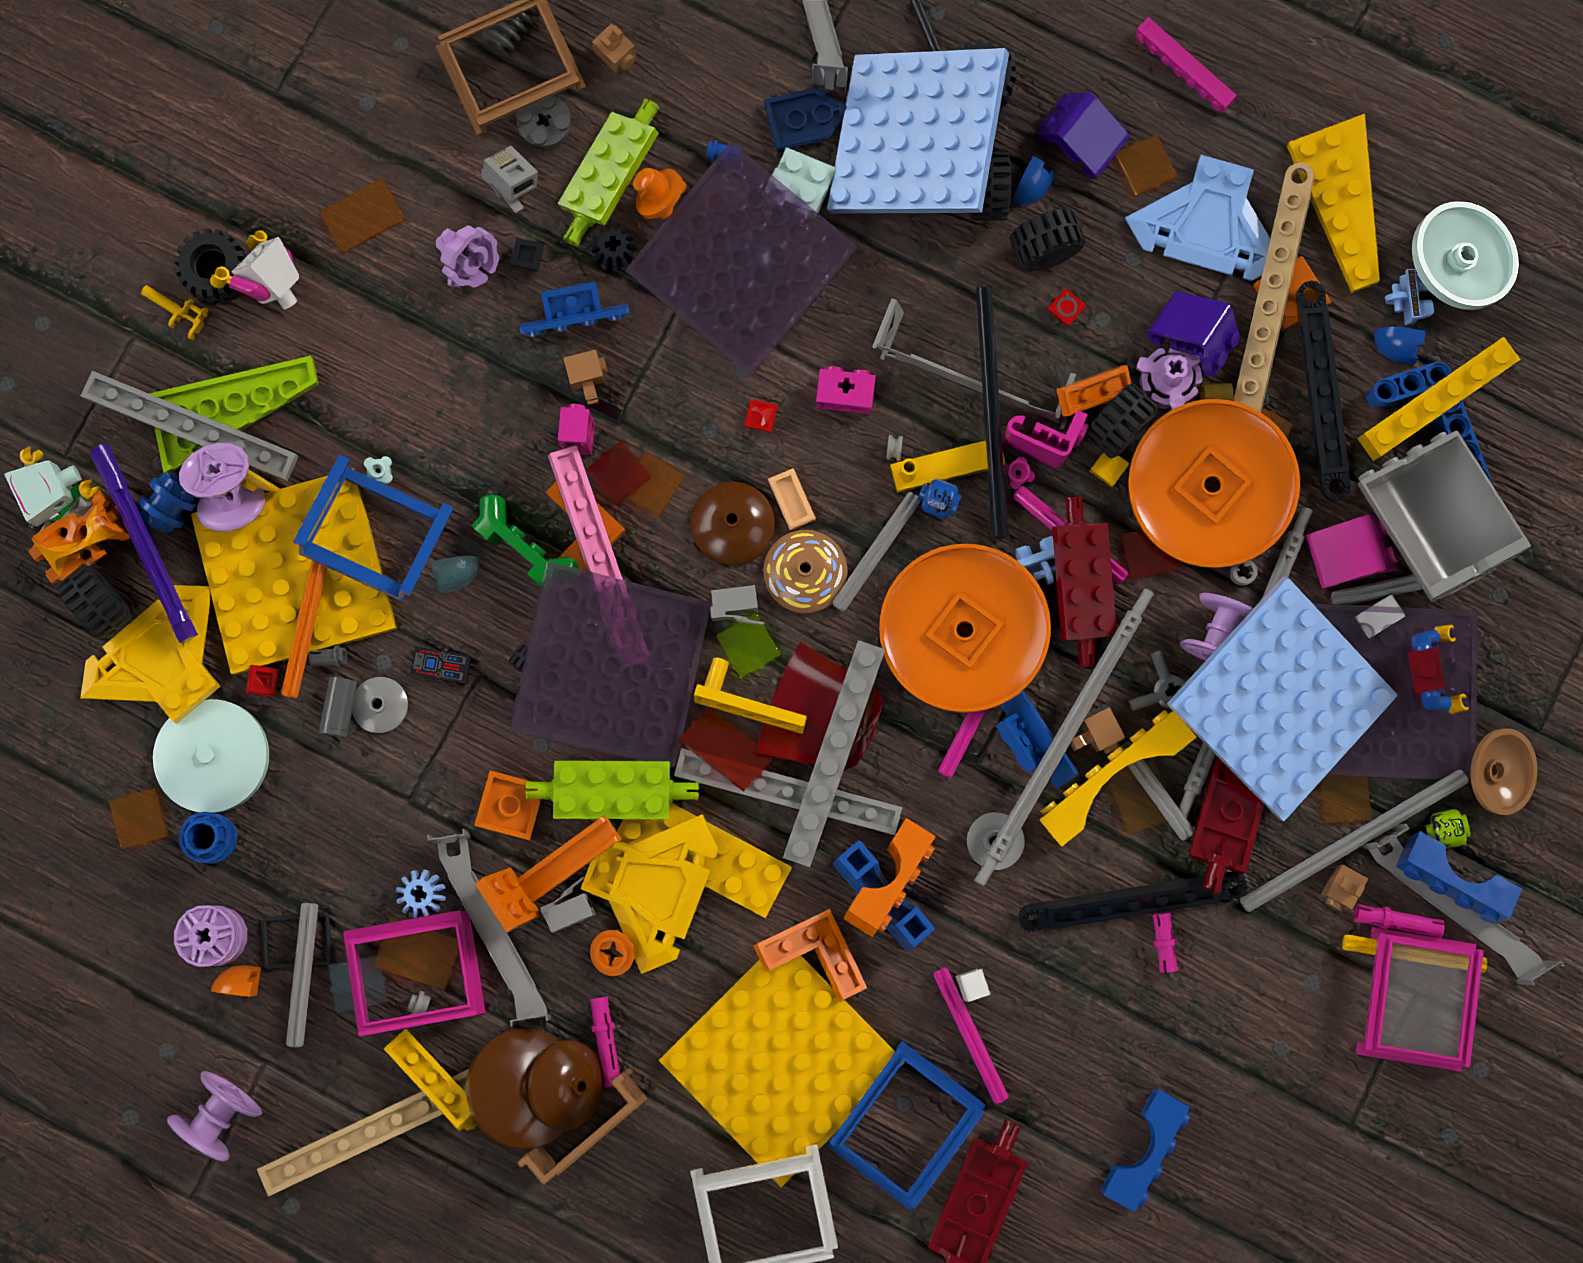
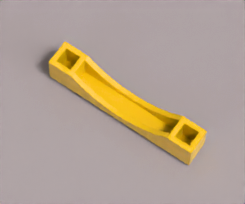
M1504 337L1358 437V441L1373 461L1378 459L1511 367L1520 358Z
M1166 710L1161 712L1152 720L1155 724L1147 732L1143 728L1130 738L1133 742L1125 750L1121 746L1107 756L1110 762L1103 768L1096 765L1085 774L1088 778L1087 781L1080 786L1074 783L1063 792L1066 798L1060 803L1056 804L1053 800L1040 811L1044 816L1039 820L1061 847L1084 829L1087 813L1093 799L1101 787L1115 773L1127 765L1145 758L1174 756L1196 738V735L1174 711H1171L1169 714Z

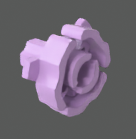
M466 226L456 233L447 228L436 240V248L442 253L440 261L446 265L443 267L442 272L448 278L449 286L460 287L469 285L477 287L484 284L488 277L479 270L480 267L491 274L495 272L499 261L497 241L492 234L481 227L474 229L471 226Z
M1160 348L1151 354L1149 358L1140 357L1136 369L1142 373L1139 380L1141 391L1149 395L1151 388L1148 384V375L1151 376V382L1155 389L1169 397L1161 398L1153 393L1151 399L1159 405V408L1167 409L1170 407L1173 410L1189 403L1196 397L1198 393L1197 387H1199L1203 379L1201 368L1198 365L1200 359L1199 356L1171 348L1167 355L1164 356L1165 350ZM1194 378L1193 389L1189 394L1182 396V393L1187 391Z

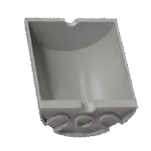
M1457 430L1449 435L1446 432H1442L1430 440L1431 444L1423 448L1421 444L1410 449L1406 453L1407 456L1399 460L1398 457H1394L1382 465L1383 469L1375 473L1372 469L1358 478L1360 490L1431 602L1438 598L1447 597L1496 570L1495 567L1511 561L1531 547L1529 541Z

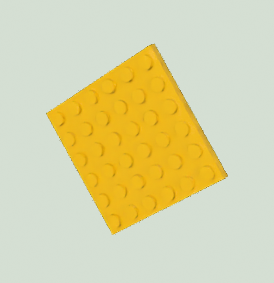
M328 476L280 489L279 492L264 493L265 503L258 516L245 526L231 531H214L209 529L198 519L197 512L191 514L232 675L248 672L250 665L266 667L289 660L312 561L299 555V545L293 543ZM345 480L312 543L383 575L360 486ZM327 568L308 654H310V650L329 649L336 645L340 646L397 630L388 595Z
M800 955L765 972L759 960L659 1061L758 1164L807 1154L806 1146L817 1144L819 1150L842 1126L895 1051L845 1000H838L834 989ZM795 1173L772 1179L782 1187Z

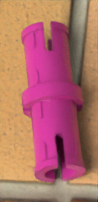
M1171 913L1152 914L1156 940L1153 943L1158 951L1160 973L1178 971L1174 946L1177 944V939L1173 938Z

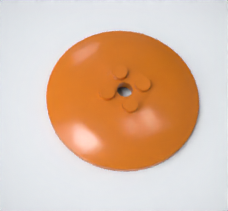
M1205 399L1190 402L1171 410L1148 429L1139 442L1131 461L1128 491L1132 510L1138 524L1146 536L1160 550L1186 564L1206 568H1222L1238 565L1257 557L1282 536L1297 508L1300 493V474L1291 444L1279 427L1267 416L1239 402L1223 399ZM1207 478H1215L1219 481L1220 488L1217 492L1211 493L1205 489L1204 483Z
M954 544L931 550L912 561L902 570L886 594L880 615L879 631L882 649H885L884 656L893 675L908 692L935 708L951 712L971 713L989 710L1010 701L1032 682L1039 672L1048 651L1051 622L1045 596L1037 581L1023 565L1009 555L987 546ZM960 624H970L973 628V633L966 638L959 636L956 630Z

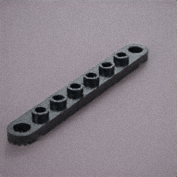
M1310 280L1303 283L1296 291L1299 328L1320 490L1325 499L1331 502H1338L1346 498L1351 491L1349 464L1325 288L1317 281ZM1311 288L1316 291L1318 296L1316 302L1310 303V301L1304 299L1305 289ZM1337 480L1342 484L1340 495L1330 492V481Z
M1232 871L1225 872L1220 894L1211 893V889L1209 891L1202 889L1206 876L1032 903L1024 906L1019 911L1018 918L1021 927L1028 932L1031 930L1032 932H1035V930L1040 931V929L1044 928L1051 930L1219 903V900L1239 899L1238 896H1244L1243 893L1247 892L1248 887L1244 876ZM1232 882H1233L1234 884L1237 882V885H1236L1235 887H1233V888H1227V887H1226V886H1229V883H1230V885H1231ZM1032 914H1034V916H1036V914L1037 916H1039L1035 920H1027V918H1030L1029 915L1031 917Z

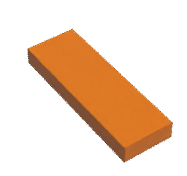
M1122 365L1056 389L1062 415L1071 416L1077 410L1084 411L1113 400L1123 388L1131 384L1128 366Z

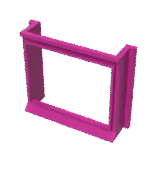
M459 910L343 932L359 1036L486 1013L472 922L467 911ZM456 927L468 1004L369 1022L358 944Z

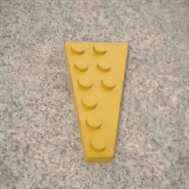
M1365 114L1291 141L1287 145L1294 164L1306 163L1313 170L1314 182L1310 200L1351 293L1375 285L1380 281ZM1299 171L1302 182H1305L1308 175L1303 171Z

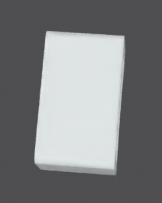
M1391 594L1351 618L1364 640H1367L1406 615Z
M975 969L955 976L963 1001L970 1002L990 995L982 969Z

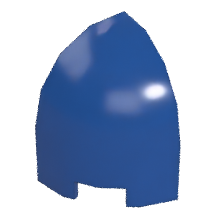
M1033 156L1021 178L1011 203L1022 206L1041 200L1055 177L1052 170L1048 172L1042 168L1044 162Z
M1405 327L1378 328L1374 331L1375 343L1379 351L1386 358L1399 363L1414 365L1418 359V345H1423L1426 331Z

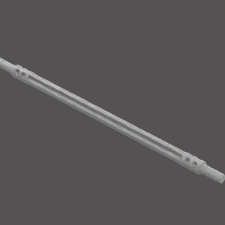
M1301 508L1293 530L1287 534V539L1283 544L1262 599L1282 577L1289 576L1305 538L1303 533L1312 514L1311 509ZM1204 742L1188 776L1187 783L1183 788L1185 794L1180 803L1179 810L1186 819L1196 795L1199 796L1202 786H1204L1205 779L1216 755Z
M1143 589L1132 610L1127 611L1000 832L997 834L996 839L986 853L988 857L974 880L979 885L985 886L998 862L1002 863L1004 856L1013 844L1026 818L1127 644L1136 632L1138 625L1142 621L1141 615L1154 595L1150 590Z

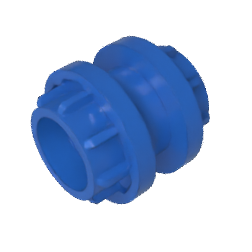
M165 472L160 478H152L149 485L154 492L151 496L141 495L138 504L141 506L139 513L144 522L161 532L171 533L174 528H181L185 520L180 516L183 509L192 511L196 506V502L193 500L195 496L187 493L181 486L178 476Z
M200 812L192 815L184 822L179 833V843L183 853L191 860L209 864L219 863L233 853L237 844V831L227 817L211 812ZM212 827L215 833V840L211 847L205 849L202 843V836L207 828Z

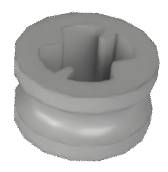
M889 435L886 460L894 457L896 461H900L903 436L895 439L892 435Z
M1251 560L1234 565L1230 569L1231 580L1239 586L1250 584L1257 576V567ZM1238 566L1250 570V573L1247 574L1249 579L1237 575V572L1240 571L1237 568Z

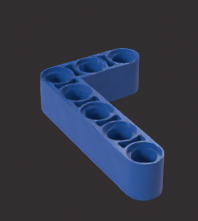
M1434 362L1383 378L1369 389L1366 396L1367 402L1371 407L1379 410L1413 400L1437 383L1431 379V372L1436 373L1441 381L1451 374L1452 371L1447 364ZM1404 381L1411 382L1414 386V391L1406 389ZM1377 389L1386 391L1388 399L1379 397ZM1460 401L1433 420L1437 434L1446 432L1449 435L1452 433L1449 425L1457 426L1460 436L1490 481V474L1463 401Z

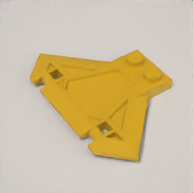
M174 585L198 635L196 637L179 643L167 618L166 611L158 599L103 646L107 653L100 660L95 655L86 660L81 699L157 702L168 717L177 724L215 692L220 685L202 664L211 601L209 586ZM115 663L116 666L108 672L107 668Z
M703 814L632 845L619 841L591 861L581 890L609 900L623 934L628 935V939L635 945V961L641 974L678 958L680 949L673 946L675 938L685 939L711 871L703 866L706 857L715 859L719 850ZM689 850L696 852L693 861L686 859ZM659 930L665 932L662 941L656 939Z

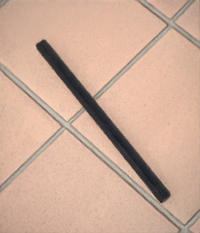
M979 286L976 289L991 527L992 537L998 539L1006 538L1008 536L993 299L991 286Z

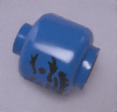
M935 478L931 481L930 485L924 483L918 499L923 501L922 510L941 519H946L949 515L954 516L962 496L958 494L957 486Z

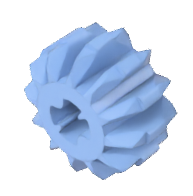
M414 870L411 871L412 881L407 877L401 879L406 888L397 887L396 891L404 893V897L398 898L396 901L398 904L407 902L402 910L403 913L408 914L413 909V918H419L421 911L424 917L431 916L430 908L436 912L440 911V906L435 902L436 900L445 901L446 897L438 895V891L445 889L444 884L435 886L439 880L438 875H433L429 879L430 874L428 870H423L421 877ZM423 886V891L427 893L426 898H421L422 902H419V897L415 896L416 890H421L420 887Z

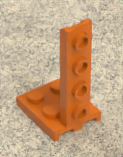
M603 816L520 877H517L510 867L483 877L475 885L508 933L541 916V912L535 905L537 900L622 839L608 818Z

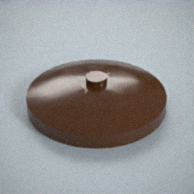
M529 1028L511 1030L489 1040L474 1057L466 1079L468 1108L480 1130L498 1144L516 1149L534 1148L553 1141L565 1131L550 1128L542 1123L535 1115L528 1095V1082L532 1066L545 1048L559 1041L554 1036Z

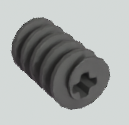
M507 0L508 4H503L501 8L519 0ZM534 7L491 26L489 29L483 30L482 37L495 52L508 57L504 48L513 51L514 46L510 42L511 39L520 42L521 38L518 36L517 31L526 34L527 29L523 23L533 25L534 22L530 18V14L539 17L540 13Z

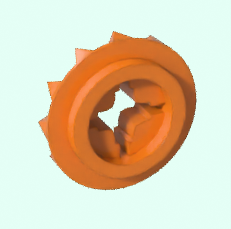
M606 930L597 935L593 940L590 948L591 960L601 973L608 976L621 975L631 968L633 960L636 958L634 955L635 945L628 939V935L618 930ZM615 943L616 951L623 955L615 957L614 961H612V955L605 951V949L612 948Z

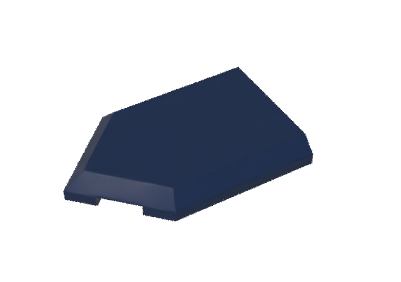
M818 88L763 100L776 152L786 150V148L790 149L829 140L844 117L845 109L847 108L846 104L834 100Z

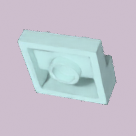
M786 148L778 168H775L765 190V200L775 208L783 209L784 207L792 210L793 214L799 218L808 219L809 217L815 220L831 186L836 168Z

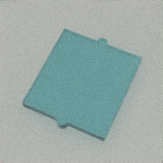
M379 955L360 959L367 1006L386 1003L387 998L384 987L386 977L382 975ZM348 962L328 965L332 984L330 991L333 992L336 1013L355 1009Z

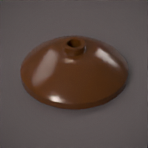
M725 482L711 487L698 499L691 515V531L699 549L710 559L726 565L744 564L757 558L768 547L774 533L775 521L770 503L759 490L741 482ZM730 515H734L737 517V522L730 524L727 522V518Z
M572 1040L558 1041L545 1048L535 1060L528 1082L529 1100L535 1115L546 1126L558 1130H571L589 1120L598 1107L603 1091L602 1070L597 1056L585 1044Z

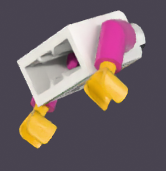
M256 231L254 235L249 236L246 244L253 251L232 271L233 276H229L228 269L223 266L216 268L214 275L211 276L210 284L213 287L223 288L227 283L229 288L242 292L262 304L277 300L283 309H287L297 302V299L290 290L291 286L299 279V274L293 264L292 254L284 247L279 237L267 241V235L264 231Z

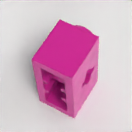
M834 366L820 369L816 408L871 415L876 375H870V372L866 370H854V373L843 372L842 368ZM844 385H849L848 394L843 393Z

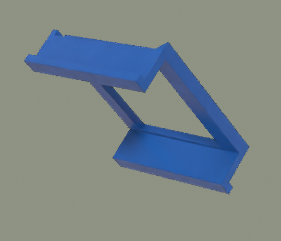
M339 454L293 543L299 545V555L403 602L406 595H411L454 507L443 503L440 510L349 468L350 459ZM345 480L434 521L403 584L312 543Z
M901 1041L886 1066L836 1134L832 1135L825 1145L910 1210L912 1207L914 1209L917 1207L985 1113L983 1108L986 1105ZM904 1060L968 1108L908 1192L904 1191L844 1144Z

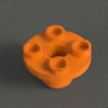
M645 168L641 170L633 181V187L638 192L636 198L637 211L647 219L668 218L673 212V206L685 191L686 183L672 169L658 171Z

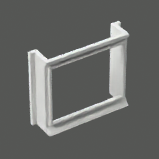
M817 1144L806 1146L807 1154L708 1175H703L702 1168L691 1170L709 1263L722 1262L707 1191L803 1171H809L824 1246L745 1263H812L834 1258L832 1249L838 1248Z

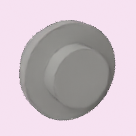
M420 990L418 996L412 994L407 1007V1011L411 1012V1015L426 1012L430 997L424 995V991Z

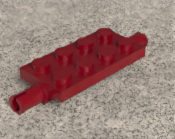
M1083 497L1064 498L1067 523L1064 526L1052 527L1061 640H1074V642H1077L1078 667H1090L1097 665L1094 641L1097 640V637L1114 636L1117 630L1108 523L1087 524V522H1084Z
M1217 755L1212 767L1188 857L1206 862L1209 865L1202 889L1206 891L1211 889V893L1220 894L1226 870L1242 875L1246 873L1264 803Z
M1004 1119L998 1138L992 1144L973 1137L927 1245L929 1249L943 1255L945 1263L987 1262L1028 1165V1161L1013 1155L1014 1152L1011 1151L1022 1128L1021 1126Z

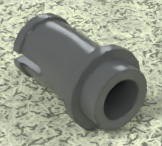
M338 645L334 646V649L310 650L309 663L311 668L334 665L336 668H341L342 665L347 664V652L345 648H340Z

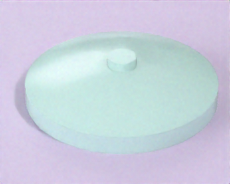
M1468 202L1446 203L1430 212L1416 228L1412 242L1414 266L1427 289L1444 303L1465 310L1482 309L1497 302L1513 286L1518 272L1516 245L1506 226L1487 209Z
M204 700L177 724L169 718L161 728L153 750L154 771L163 791L178 805L195 812L221 813L242 805L254 795L262 784L269 764L268 741L259 722L242 707L223 700Z

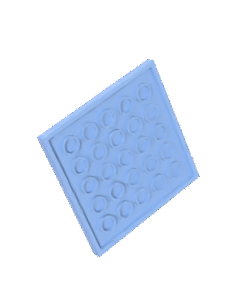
M1005 48L855 55L846 101L847 108L844 113L835 162L836 171L832 179L827 210L832 214L982 213L1009 52Z
M1282 577L1170 699L1167 705L1279 820L1285 821L1398 695L1288 577Z

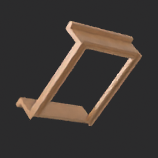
M519 0L438 36L441 44L436 45V48L477 136L487 132L485 125L574 86L576 92L586 88L546 0ZM537 6L567 72L480 111L450 45Z
M629 1067L612 1081V1084L628 1103L564 1159L556 1164L542 1146H539L523 1157L518 1164L521 1167L527 1164L543 1185L554 1175H560L648 1099L630 1078L629 1075L633 1072Z

